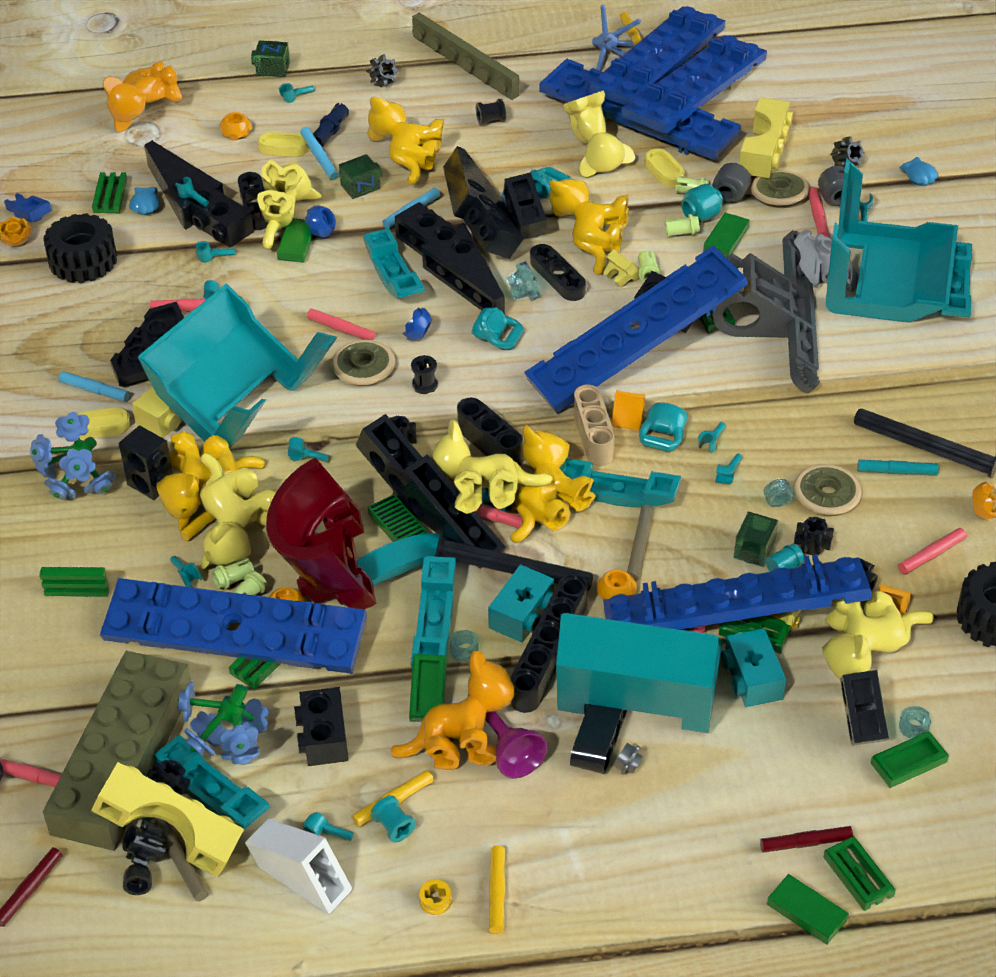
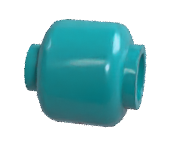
M702 184L686 191L681 202V208L686 217L692 214V216H698L699 223L716 217L720 213L723 197L721 192L712 185Z

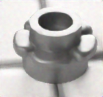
M626 743L613 765L621 771L620 774L624 775L626 770L633 774L643 757L637 753L640 749L639 745L635 748L631 744Z

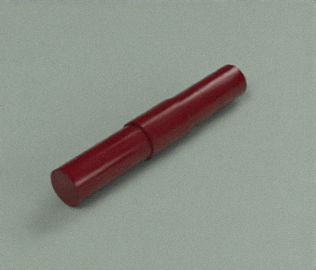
M851 826L762 838L760 839V847L762 853L840 842L853 837V830Z
M52 847L0 908L1 927L7 924L63 857V854L57 848Z

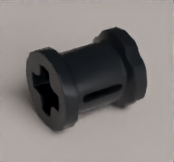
M497 99L496 102L488 104L476 103V117L479 125H485V122L494 120L506 121V108L503 99Z
M427 355L414 358L411 362V370L414 373L412 387L419 394L434 392L438 387V380L435 377V371L437 370L436 360Z

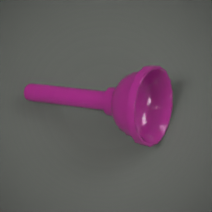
M495 711L486 712V722L498 735L496 764L500 772L505 777L514 779L522 778L538 768L547 752V743L541 734L524 728L514 729L508 727Z

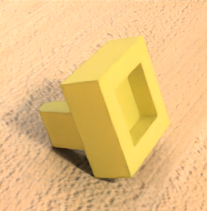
M615 249L608 254L607 259L609 263L604 270V274L609 280L615 274H618L614 282L619 287L624 286L629 280L637 281L639 269L632 261Z

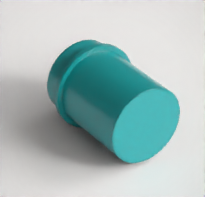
M796 544L786 545L782 550L766 558V566L769 572L776 568L800 567V564L804 563V555Z

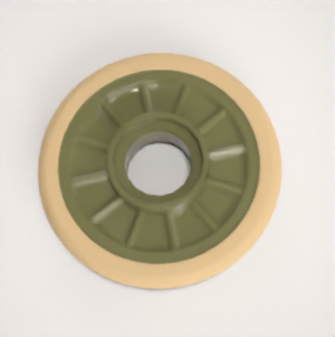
M785 170L772 171L770 178L756 177L751 185L752 194L758 200L778 206L797 203L803 200L810 190L808 181L802 175Z
M374 340L349 342L340 347L332 358V368L336 376L353 385L377 383L385 379L392 372L395 365L392 351L383 343ZM359 360L370 361V363L365 365H359L356 362Z
M820 464L811 466L803 470L797 476L794 483V493L797 500L808 510L822 515L846 513L852 510L861 499L862 490L858 479L848 470L836 465ZM830 486L835 489V492L825 493L820 488Z

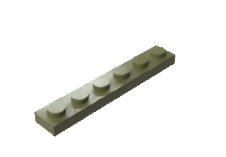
M420 12L412 16L414 38L509 99L513 100L519 96L518 74Z

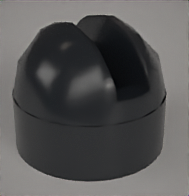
M138 863L130 865L123 875L124 891L131 895H143L150 891L152 875L149 868L145 865L139 866Z

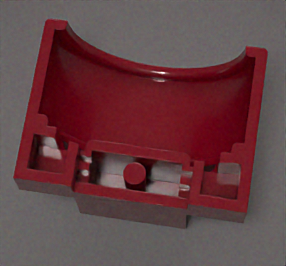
M315 457L301 465L288 476L275 493L266 518L267 536L273 548L299 575L297 585L304 596H308L314 603H323L336 597L341 605L345 604L348 608L365 610L377 603L373 580L362 567L358 568L354 537L364 533L361 510ZM323 520L327 530L316 533V528Z

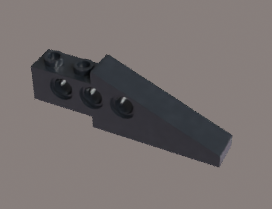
M153 140L144 145L147 165L185 230L195 225L197 229L203 230L216 241H220L229 248L254 232L251 211L224 195L221 182ZM184 177L191 178L193 189L209 201L208 205L203 206L191 197L180 198L176 182L184 184Z
M457 146L443 166L453 214L455 217L464 220L486 252L510 259L524 237L507 215L509 208L467 151Z
M420 202L395 215L396 237L422 256L423 268L481 311L484 308H498L505 315L504 294L465 223L454 227L450 222H447L432 209L427 208Z
M386 414L362 429L355 446L393 490L392 495L395 494L411 514L436 534H442L446 540L499 552L505 551V545L476 511L466 514L455 508L454 504L460 492L428 454L423 457L419 454Z

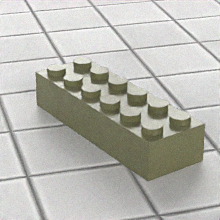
M127 650L124 652L43 810L50 836L115 851L127 825L121 827L91 810L117 762L125 766L137 768L144 776L147 775L148 770H152L156 762L153 754L166 745L182 712L178 710L177 699L181 690L186 691L187 685L191 682L188 664Z

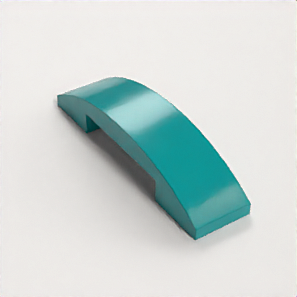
M389 228L363 234L372 263L382 283L393 297L402 298L425 292L424 286L416 272H410L398 252L397 241Z
M956 242L949 307L940 310L941 315L968 318L971 316L970 267L972 262V243Z
M566 458L564 464L560 467L564 475L571 479L579 476H587L594 479L590 489L596 495L594 501L617 506L642 507L646 504L659 506L674 502L681 483V476L653 471H651L649 479L593 471L592 462Z
M442 534L415 535L386 544L357 560L358 568L362 567L371 577L373 585L381 583L423 565L424 556L435 557L438 541Z
M424 556L421 576V597L416 636H414L411 667L413 665V654L447 656L453 608L456 558Z
M181 735L176 736L153 754L154 759L159 764L164 760H173L180 763L186 770L184 778L191 780L186 793L194 800L201 802L206 809L219 816L231 818L235 821L236 825L244 829L270 809V804L249 787L245 786L241 789L204 761L202 755H199L197 752H191V747L186 743L187 740Z

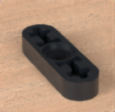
M245 172L238 177L242 206L251 211L253 229L262 230L267 227L268 223L262 216L258 202H248L249 200L257 199L258 194L265 191L262 178L256 172ZM255 213H260V217H256Z
M538 244L531 248L530 265L564 299L578 301L585 296V279L553 247L547 244ZM554 270H561V271H563L564 273H563V274H553V273H551V272L554 271Z

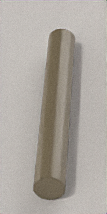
M647 504L641 507L627 572L632 575L635 581H638L653 514V507Z
M152 817L151 823L157 824L159 828L164 830L162 836L167 838L166 850L195 901L204 900L208 896V892L192 864L186 861V854L168 822Z

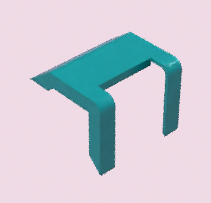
M846 157L839 225L835 222L832 235L825 303L827 309L835 314L910 323L949 307L958 225L926 222L917 227L858 221L863 173ZM848 248L863 249L856 298L845 297L850 256Z
M226 283L142 352L138 359L157 396L204 442L212 435H217L225 439L229 448H231L241 439L266 402V399H261L250 410L236 407V405L270 375L287 390H296L312 375L337 339V336L317 332L300 358L297 359L255 318L250 306ZM225 416L222 423L219 424L218 421Z
M563 613L561 614L556 661L558 711L585 715L587 704L682 718V730L709 733L723 640L713 634Z

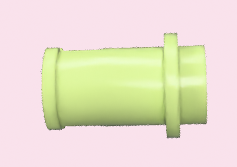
M678 176L676 182L681 185H676L675 190L676 193H686L687 190L699 185L710 184V181L706 180L705 177L693 179Z
M689 214L687 218L665 220L667 237L691 233V236H694L695 233L700 232L698 216Z
M644 250L638 255L640 264L638 275L644 282L651 271L660 274V268L656 265V255L653 251L650 252V257L648 250Z
M246 557L225 567L218 565L211 574L215 586L218 589L223 588L226 590L230 588V584L244 580V576L254 572L252 563L249 562V558Z
M254 571L244 576V581L233 593L257 596V594L265 592L267 582L261 574Z

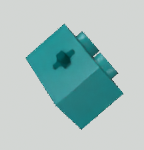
M520 564L488 607L489 629L523 643L529 633L534 632L554 592V578Z
M765 628L727 636L726 648L721 652L722 662L726 670L730 669L734 693L736 696H741L745 708L783 700L786 677Z

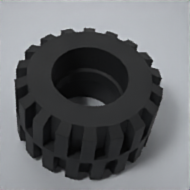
M83 213L82 215L72 214L69 217L60 218V221L53 222L51 227L45 231L46 235H44L43 241L49 268L53 275H57V278L61 280L66 279L67 282L71 283L74 281L84 283L88 280L91 282L98 277L102 278L105 276L106 272H110L113 269V265L117 262L112 227L104 218L100 219L97 215L90 216L88 213Z
M990 562L989 566L981 564L977 567V570L972 569L968 573L962 584L956 611L958 613L957 621L959 624H962L961 629L965 634L970 633V639L975 642L979 640L986 647H990V645L996 646V562Z

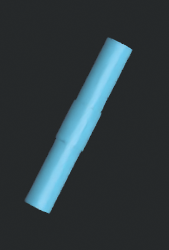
M309 127L302 128L300 134L311 149L316 160L320 163L329 179L335 180L339 173L329 160L326 152L318 143Z
M432 188L417 199L406 204L400 210L382 221L383 226L386 229L395 226V215L418 202L426 206L440 197L439 190Z
M62 371L59 375V382L84 389L88 392L127 402L130 398L129 391L107 385L103 382Z

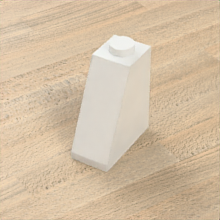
M268 818L245 842L261 870L327 914H330L352 890L325 837Z

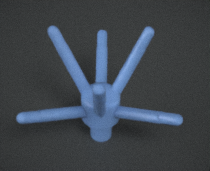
M605 5L600 7L603 33L592 40L593 46L601 49L596 68L599 71L602 69L606 50H612L618 55L623 56L626 52L617 48V45L634 47L632 41L618 40L617 36L641 23V20L637 19L614 33H608Z

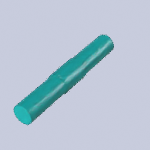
M858 459L857 471L937 476L939 469L938 463Z

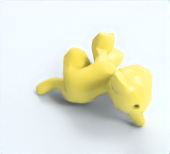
M604 91L563 104L565 112L569 114L570 124L575 137L580 142L588 144L586 154L579 166L580 175L587 178L597 172L612 171L620 164L632 163L635 158L634 151L629 146L622 144L617 137L606 133L605 118L601 107L605 100Z
M270 159L261 168L262 177L266 181L263 183L266 191L258 194L257 202L262 216L268 223L262 241L265 249L272 247L276 231L291 223L295 212V201L302 199L319 200L322 198V195L312 188V182L305 170L295 161L280 167L275 161Z
M454 419L449 423L448 434L436 443L431 459L449 480H453L459 489L460 494L457 496L454 505L456 509L466 514L476 511L481 505L482 488H489L491 502L497 509H502L515 501L518 483L536 487L547 486L552 481L550 474H530L523 471L518 463L506 454H493L479 458L472 457L469 446L464 441L459 424Z
M204 453L200 458V461L211 472L210 478L200 489V497L204 508L217 519L218 524L212 527L204 536V554L201 560V568L203 570L211 564L229 565L252 553L248 534L243 528L255 521L266 526L268 509L276 493L271 489H266L255 495L258 481L256 474L252 470L244 467L223 475L220 463L209 453Z
M875 591L871 594L872 600L865 601L863 611L860 602L845 604L844 598L832 600L835 609L827 616L825 621L831 628L839 632L844 631L846 634L832 637L822 647L823 655L830 670L839 680L845 674L869 671L872 664L871 651L888 653L905 646L911 637V626L915 624H931L934 619L933 614L920 610L908 612L901 616L891 596L882 591Z

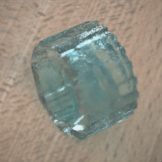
M786 479L773 480L763 489L765 498L771 507L785 506L793 499L794 492Z
M460 630L451 635L450 653L457 661L468 662L472 651H479L477 635L474 632ZM464 643L470 644L467 648L458 647Z
M920 706L905 708L900 716V732L907 738H913L929 731L931 725L930 713ZM908 720H916L921 725H913Z

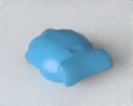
M915 157L899 167L906 172L910 181L915 185L924 186L934 183L935 179L938 178L937 170L931 164L921 161L919 157Z
M156 187L134 188L135 194L129 204L131 210L141 215H148L159 208L160 201L156 195L158 191Z

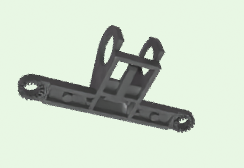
M792 230L782 240L784 274L751 253L744 259L739 258L733 253L726 257L736 268H743V275L746 277L748 285L744 287L743 292H736L716 306L717 310L713 312V321L721 332L734 337L788 338L790 377L799 390L804 393H810L820 383L817 376L819 363L813 284L799 266L801 255L799 249L794 244V240L799 233ZM742 302L751 303L756 306L760 315L756 321L749 325L737 326L727 322L723 317V312L729 305Z

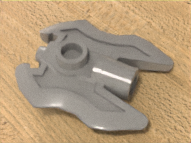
M804 230L796 236L794 244L800 251L801 259L799 266L802 272L816 287L819 283V275H821L823 282L828 283L833 234H830L829 237H824L823 234L812 237L810 230ZM849 256L846 290L852 292L855 290L858 281V273L852 267Z

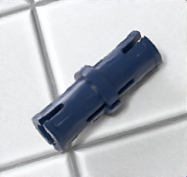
M339 103L335 104L331 112L320 120V125L313 135L322 147L332 135L339 131L340 124L349 115V109L346 105L342 103L340 105Z

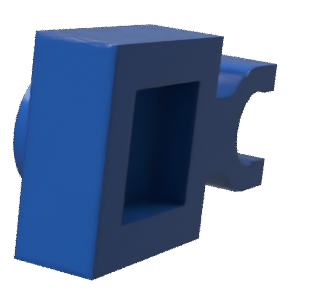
M16 193V200H4L6 209L14 212L15 217L24 218L31 223L41 220L44 215L52 211L49 201L33 195L26 199L23 195Z

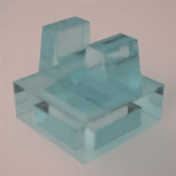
M524 261L517 264V271L506 277L511 287L510 292L513 298L516 300L528 296L530 301L540 298L541 295L536 277L527 262Z

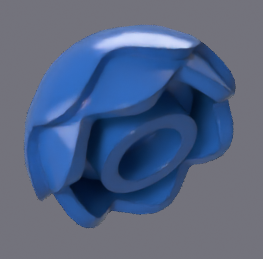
M320 205L310 207L307 210L305 222L309 225L310 232L321 238L330 236L336 224L332 211Z
M418 307L414 310L411 321L406 323V331L403 332V335L407 337V340H421L428 331L432 318L425 308L421 309Z

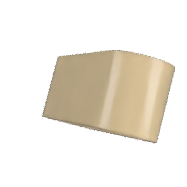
M593 385L579 386L574 392V418L586 457L593 465H608L614 458V431L601 392Z

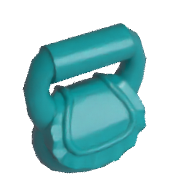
M552 167L531 170L538 196L541 199L549 198L551 190L549 181L571 179L570 176Z
M484 308L477 317L471 332L478 339L487 340L498 348L509 350L515 347L524 332V328L516 319L505 316L503 311L498 308ZM506 325L513 326L506 340L501 341L499 338L503 330L506 329Z
M657 402L651 405L647 413V419L639 430L640 442L643 446L666 452L675 450L682 442L683 428L688 419L687 413L681 407L670 403ZM649 430H653V432H660L669 436L673 435L674 441L646 435Z

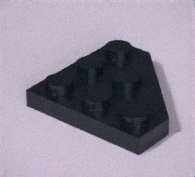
M177 302L149 309L144 315V322L139 328L135 327L124 341L125 347L120 353H115L110 359L113 373L120 387L148 379L138 356L184 318Z

